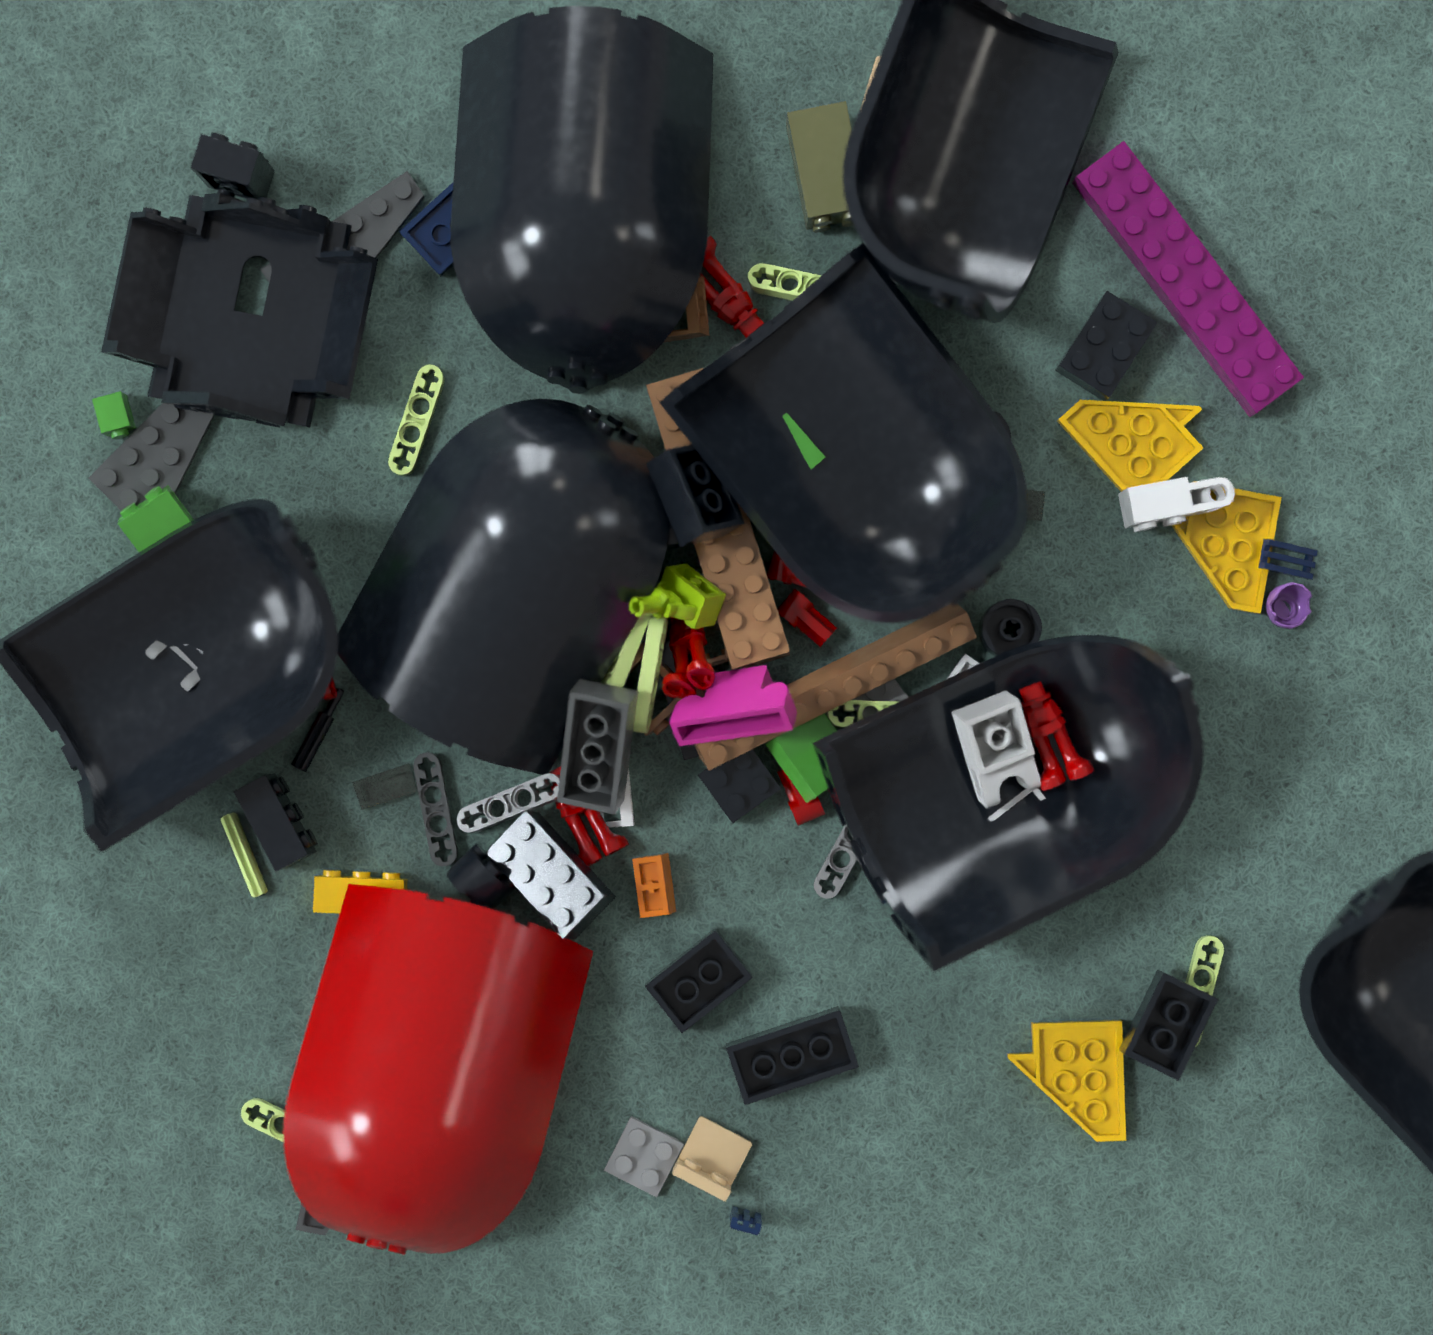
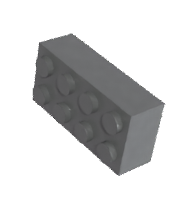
M579 679L572 688L569 695L557 802L616 814L625 798L638 691Z

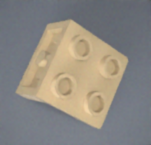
M700 1116L673 1167L672 1174L726 1202L731 1193V1185L752 1146V1142Z

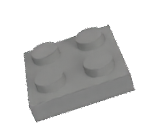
M631 1116L604 1171L657 1197L684 1142Z

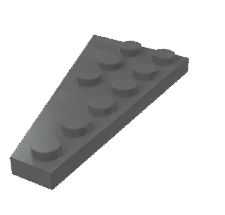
M406 171L333 220V222L352 226L347 250L351 246L368 250L367 255L377 258L425 196L409 172ZM269 263L260 270L270 282L272 267Z
M162 403L88 479L121 511L132 503H135L137 506L146 500L145 495L157 486L163 489L169 485L176 494L205 433H207L215 412L189 411L175 408V404Z

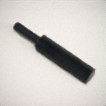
M339 687L336 688L337 697L329 701L324 712L319 711L291 763L292 766L300 771L307 772L334 721V718L331 716L344 694V690Z

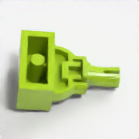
M687 563L666 566L661 581L654 588L651 596L632 598L629 609L636 617L652 614L657 619L674 617L684 620V623L690 628L700 629L715 625L726 594Z

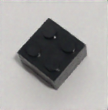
M753 749L711 770L706 768L698 774L732 824L781 789Z

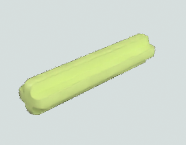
M230 813L223 816L221 823L251 896L258 897L265 894L268 889L237 814Z

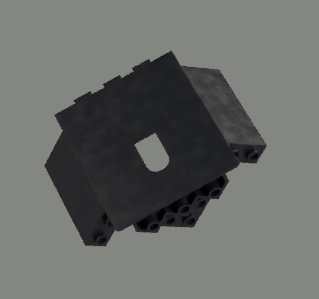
M218 189L217 193L205 194L204 197L189 195L185 219L170 216L168 219L161 216V211L144 207L143 211L130 213L101 352L153 367L147 396L162 399L161 403L175 404V408L189 411L215 412L216 416L236 420L255 421L256 419L257 424L278 428L285 426V423L311 427L316 399L350 400L378 258L367 255L368 250L351 246L347 250L352 226L330 221L328 217L316 213V208L308 205H299L298 209H284L276 206V201L269 198L258 197V200L247 198L245 202L235 198V193ZM259 256L266 258L272 267L263 316L235 311L244 266L249 259Z

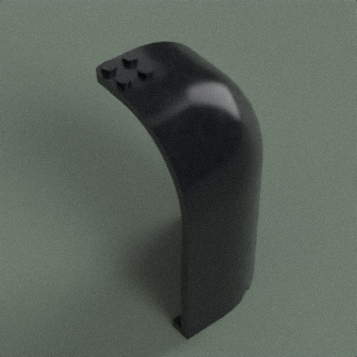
M902 0L847 143L843 166V185L847 208L858 234L881 268L904 289L921 299L933 303L934 306L946 311L952 309L961 312L962 315L973 320L982 319L992 323H999L1010 313L1021 297L1042 254L1119 53L1117 43L1059 26L1026 13H1022L1021 17L1008 12L1006 10L1008 4L1001 0Z
M564 6L549 8L548 14L537 16L533 12H529L502 23L463 46L450 224L451 251L458 282L465 300L479 325L505 355L522 368L547 379L549 383L561 385L575 394L586 393L587 390L599 385H605L608 381L630 372L648 359L663 344L681 319L691 300L700 277L707 246L714 54L660 22L642 15H638L637 19L622 16L621 10L595 6Z
M864 243L848 252L804 292L784 307L782 312L750 334L748 339L737 347H733L710 365L677 386L659 402L792 573L819 598L847 614L874 622L904 623L929 616L948 603L955 606L968 596L966 591L968 593L970 591L976 592L988 582L989 578L1003 568L1000 563L1016 548L1022 538L1028 515L1027 486L1020 459L1006 429L986 400L893 280L881 268ZM786 412L826 457L813 469H810L783 418Z
M555 399L524 400L502 406L477 418L457 433L440 450L423 475L338 632L339 657L361 686L374 699L378 700L382 697L391 705L389 711L402 721L450 748L455 743L468 749L467 755L536 774L544 775L549 773L564 746L570 691L579 679L597 683L602 682L639 618L631 613L629 609L630 601L634 597L651 596L658 581L667 549L669 518L646 463L654 459V456L637 439L639 435L634 430L623 425L625 421L614 413H609L608 416L604 415L599 409L591 405L582 407Z
M251 499L237 502L214 510L185 524L0 639L1 666L36 709L52 733L56 730L58 731L65 744L61 747V750L73 771L79 770L82 779L77 784L83 804V828L101 853L283 740L306 721L325 695L333 676L338 654V630L333 606L326 584L318 568L319 564L314 557L316 556L315 552L307 540L302 542L297 533L299 530L289 515L284 517L277 505L272 501ZM155 641L167 645L165 650L154 660L150 659L145 653L148 647ZM189 644L203 651L196 670L200 681L190 691H186L181 686V682L194 669L170 647Z
M1075 635L1051 638L1023 645L992 657L813 742L841 825H847L852 839H854L849 843L865 876L881 904L888 903L894 912L890 917L896 927L933 972L1125 878L1145 865L1169 842L1179 829L1194 801L1203 767V738L1198 719L1200 709L1193 698V681L1186 672L1182 673L1172 661H1167L1151 648L1125 638L1104 635ZM1041 681L1045 692H1050V698L1061 709V716L1066 720L1065 726L1076 751L1081 757L1088 759L1092 763L1094 771L1082 778L1069 780L1053 733L1049 734V741L1059 764L1064 770L1067 778L1066 781L1049 790L1043 791L1039 787L1038 789L1046 799L1040 801L1031 792L996 820L990 822L988 817L1026 788L1018 783L1016 776H1010L1002 782L999 788L1000 803L987 809L978 801L952 712L1005 690L1018 698L1021 703L1023 699L1019 689ZM1030 736L1035 752L1033 756L1040 777L1044 770L1038 749Z
M1432 850L1412 857L1370 883L1364 889L1357 891L1348 900L1347 904L1338 912L1306 958L1299 981V999L1307 1029L1324 1058L1433 1174Z

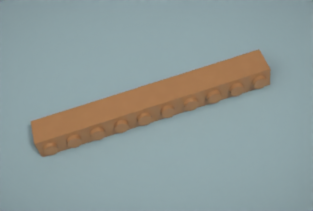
M949 604L929 616L923 617L787 684L797 708L794 728L977 638L967 612L958 604L955 606ZM788 731L694 744L702 762L708 770H711Z

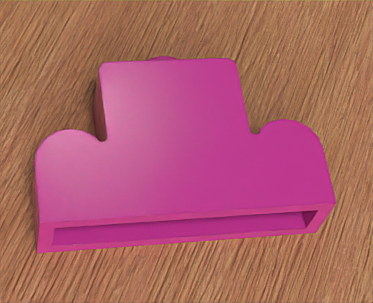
M762 665L716 672L714 682L706 690L703 698L698 695H690L676 703L669 724L679 746L793 730L797 708L788 686L782 682L773 683L767 666Z

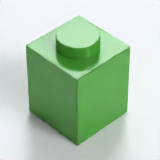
M119 391L92 399L101 434L111 436L112 439H120L129 436L130 430L136 429L129 400L125 393Z

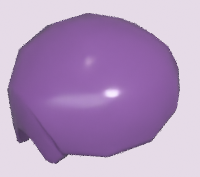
M1294 582L1275 587L1269 593L1266 602L1268 618L1274 625L1280 628L1292 629L1302 625L1312 612L1310 609L1311 592L1303 584ZM1283 601L1287 602L1290 605L1291 612Z

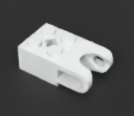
M1183 477L1127 488L1118 493L1125 529L1133 527L1134 532H1140L1157 527L1158 522H1163V527L1181 524V522L1187 521L1186 517L1213 512L1229 505L1234 499L1235 489L1228 479L1219 477L1188 483V478ZM1210 490L1215 493L1216 501L1211 498Z
M1005 690L952 712L976 796L985 808L988 809L1000 803L999 788L1002 782L1010 776H1016L1018 783L1028 791L1035 790L1041 786L1033 756L1035 752L1018 698Z

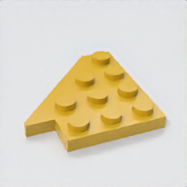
M1079 400L1057 420L1121 492L1130 487L1169 480L1203 449L1202 445L1184 427L1202 410L1200 406Z
M1235 489L1234 499L1229 505L1213 512L1186 517L1187 521L1172 525L1229 609L1261 614L1268 570L1258 568L1263 539L1274 540L1282 497ZM1210 490L1211 498L1216 501L1215 493Z
M1122 1021L1031 1022L1032 1052L1007 1053V1058L1096 1142L1126 1141L1123 1053L1119 1051L1123 1042Z

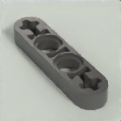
M422 753L415 758L414 773L429 852L432 861L436 865L448 866L456 861L458 848L442 765L436 754ZM425 757H428L429 761L435 762V767L431 768L432 778L438 775L439 782H428L422 785L421 779H428L426 770H420L419 764L424 763ZM430 786L438 787L441 791V799L437 803H430L425 798L426 789ZM436 815L443 816L447 821V827L443 832H435L431 828L430 822ZM449 834L450 840H444L446 849L452 850V854L448 856V861H443L442 857H437L436 852L441 850L440 841L433 843L432 837H442Z

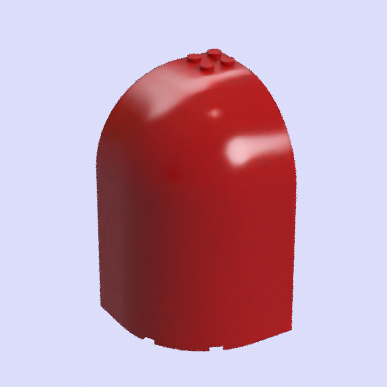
M348 884L286 1101L283 1136L289 1177L295 1193L308 1213L324 1226L348 1234L347 1241L364 1245L365 1240H367V1247L379 1250L387 1249L388 1245V1251L405 1255L407 1250L428 1254L456 1251L479 1241L500 1225L523 1197L534 1176L543 1150L594 951L570 939H563L558 933L537 924L528 922V925L525 926L515 922V917L471 903L444 897V901L428 899L429 895L426 893Z

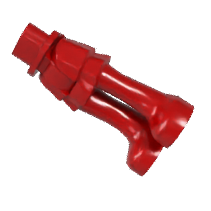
M712 236L707 237L703 267L722 287L723 291L719 293L704 277L706 300L711 305L710 309L718 313V318L731 326L733 325L734 331L739 329L747 338L761 327L764 322L756 314L758 312L757 308L752 309L754 306L748 291H744L741 283H737L719 263L715 256L717 243Z
M671 617L672 625L669 634V647L674 657L675 673L664 676L662 689L671 698H684L695 695L696 688L701 690L710 688L715 679V672L712 665L707 662L704 646L708 643L704 627L693 629L688 627L684 620ZM691 653L692 662L689 664L688 654Z
M1039 681L1019 689L1023 699L1021 707L1024 708V717L1029 735L1032 737L1043 763L1044 770L1040 776L1041 790L1044 791L1057 787L1067 779L1048 738L1049 734L1053 733L1069 780H1076L1094 771L1092 763L1088 759L1081 757L1076 751L1065 726L1066 720L1061 716L1062 711L1050 698V692H1045L1042 682Z
M561 766L549 773L560 776ZM552 782L553 785L550 788L553 790L557 787V783ZM555 801L556 809L560 810L561 818L565 819L579 848L578 856L588 867L600 861L603 857L589 836L579 814L585 813L605 856H609L629 845L623 835L614 834L609 829L600 811Z

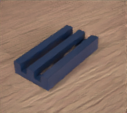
M1263 539L1258 568L1313 580L1314 574L1310 573L1311 568H1315L1316 562L1312 560L1313 556H1317L1318 551L1272 539ZM1273 547L1305 555V559L1271 552L1269 549ZM1271 558L1301 565L1303 570L1300 571L1267 563V560Z
M732 1206L730 1213L731 1229L759 1235L762 1226L761 1213L755 1212L753 1218L750 1217V1210L744 1209L743 1214H738V1207Z

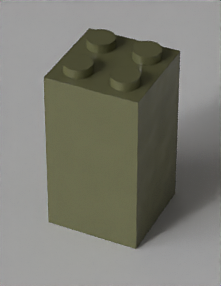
M846 101L787 112L786 130L806 230L813 228L815 233L824 232L831 229L830 225L842 223L843 227L854 226L847 208L843 185L844 158L852 131Z

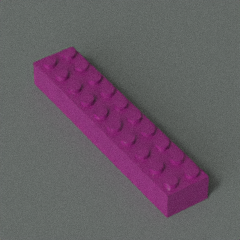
M1125 141L1121 142L1075 177L1072 182L1073 186L1249 417L1258 413L1304 378Z

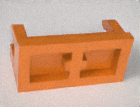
M669 853L633 858L640 918L669 915L677 912Z

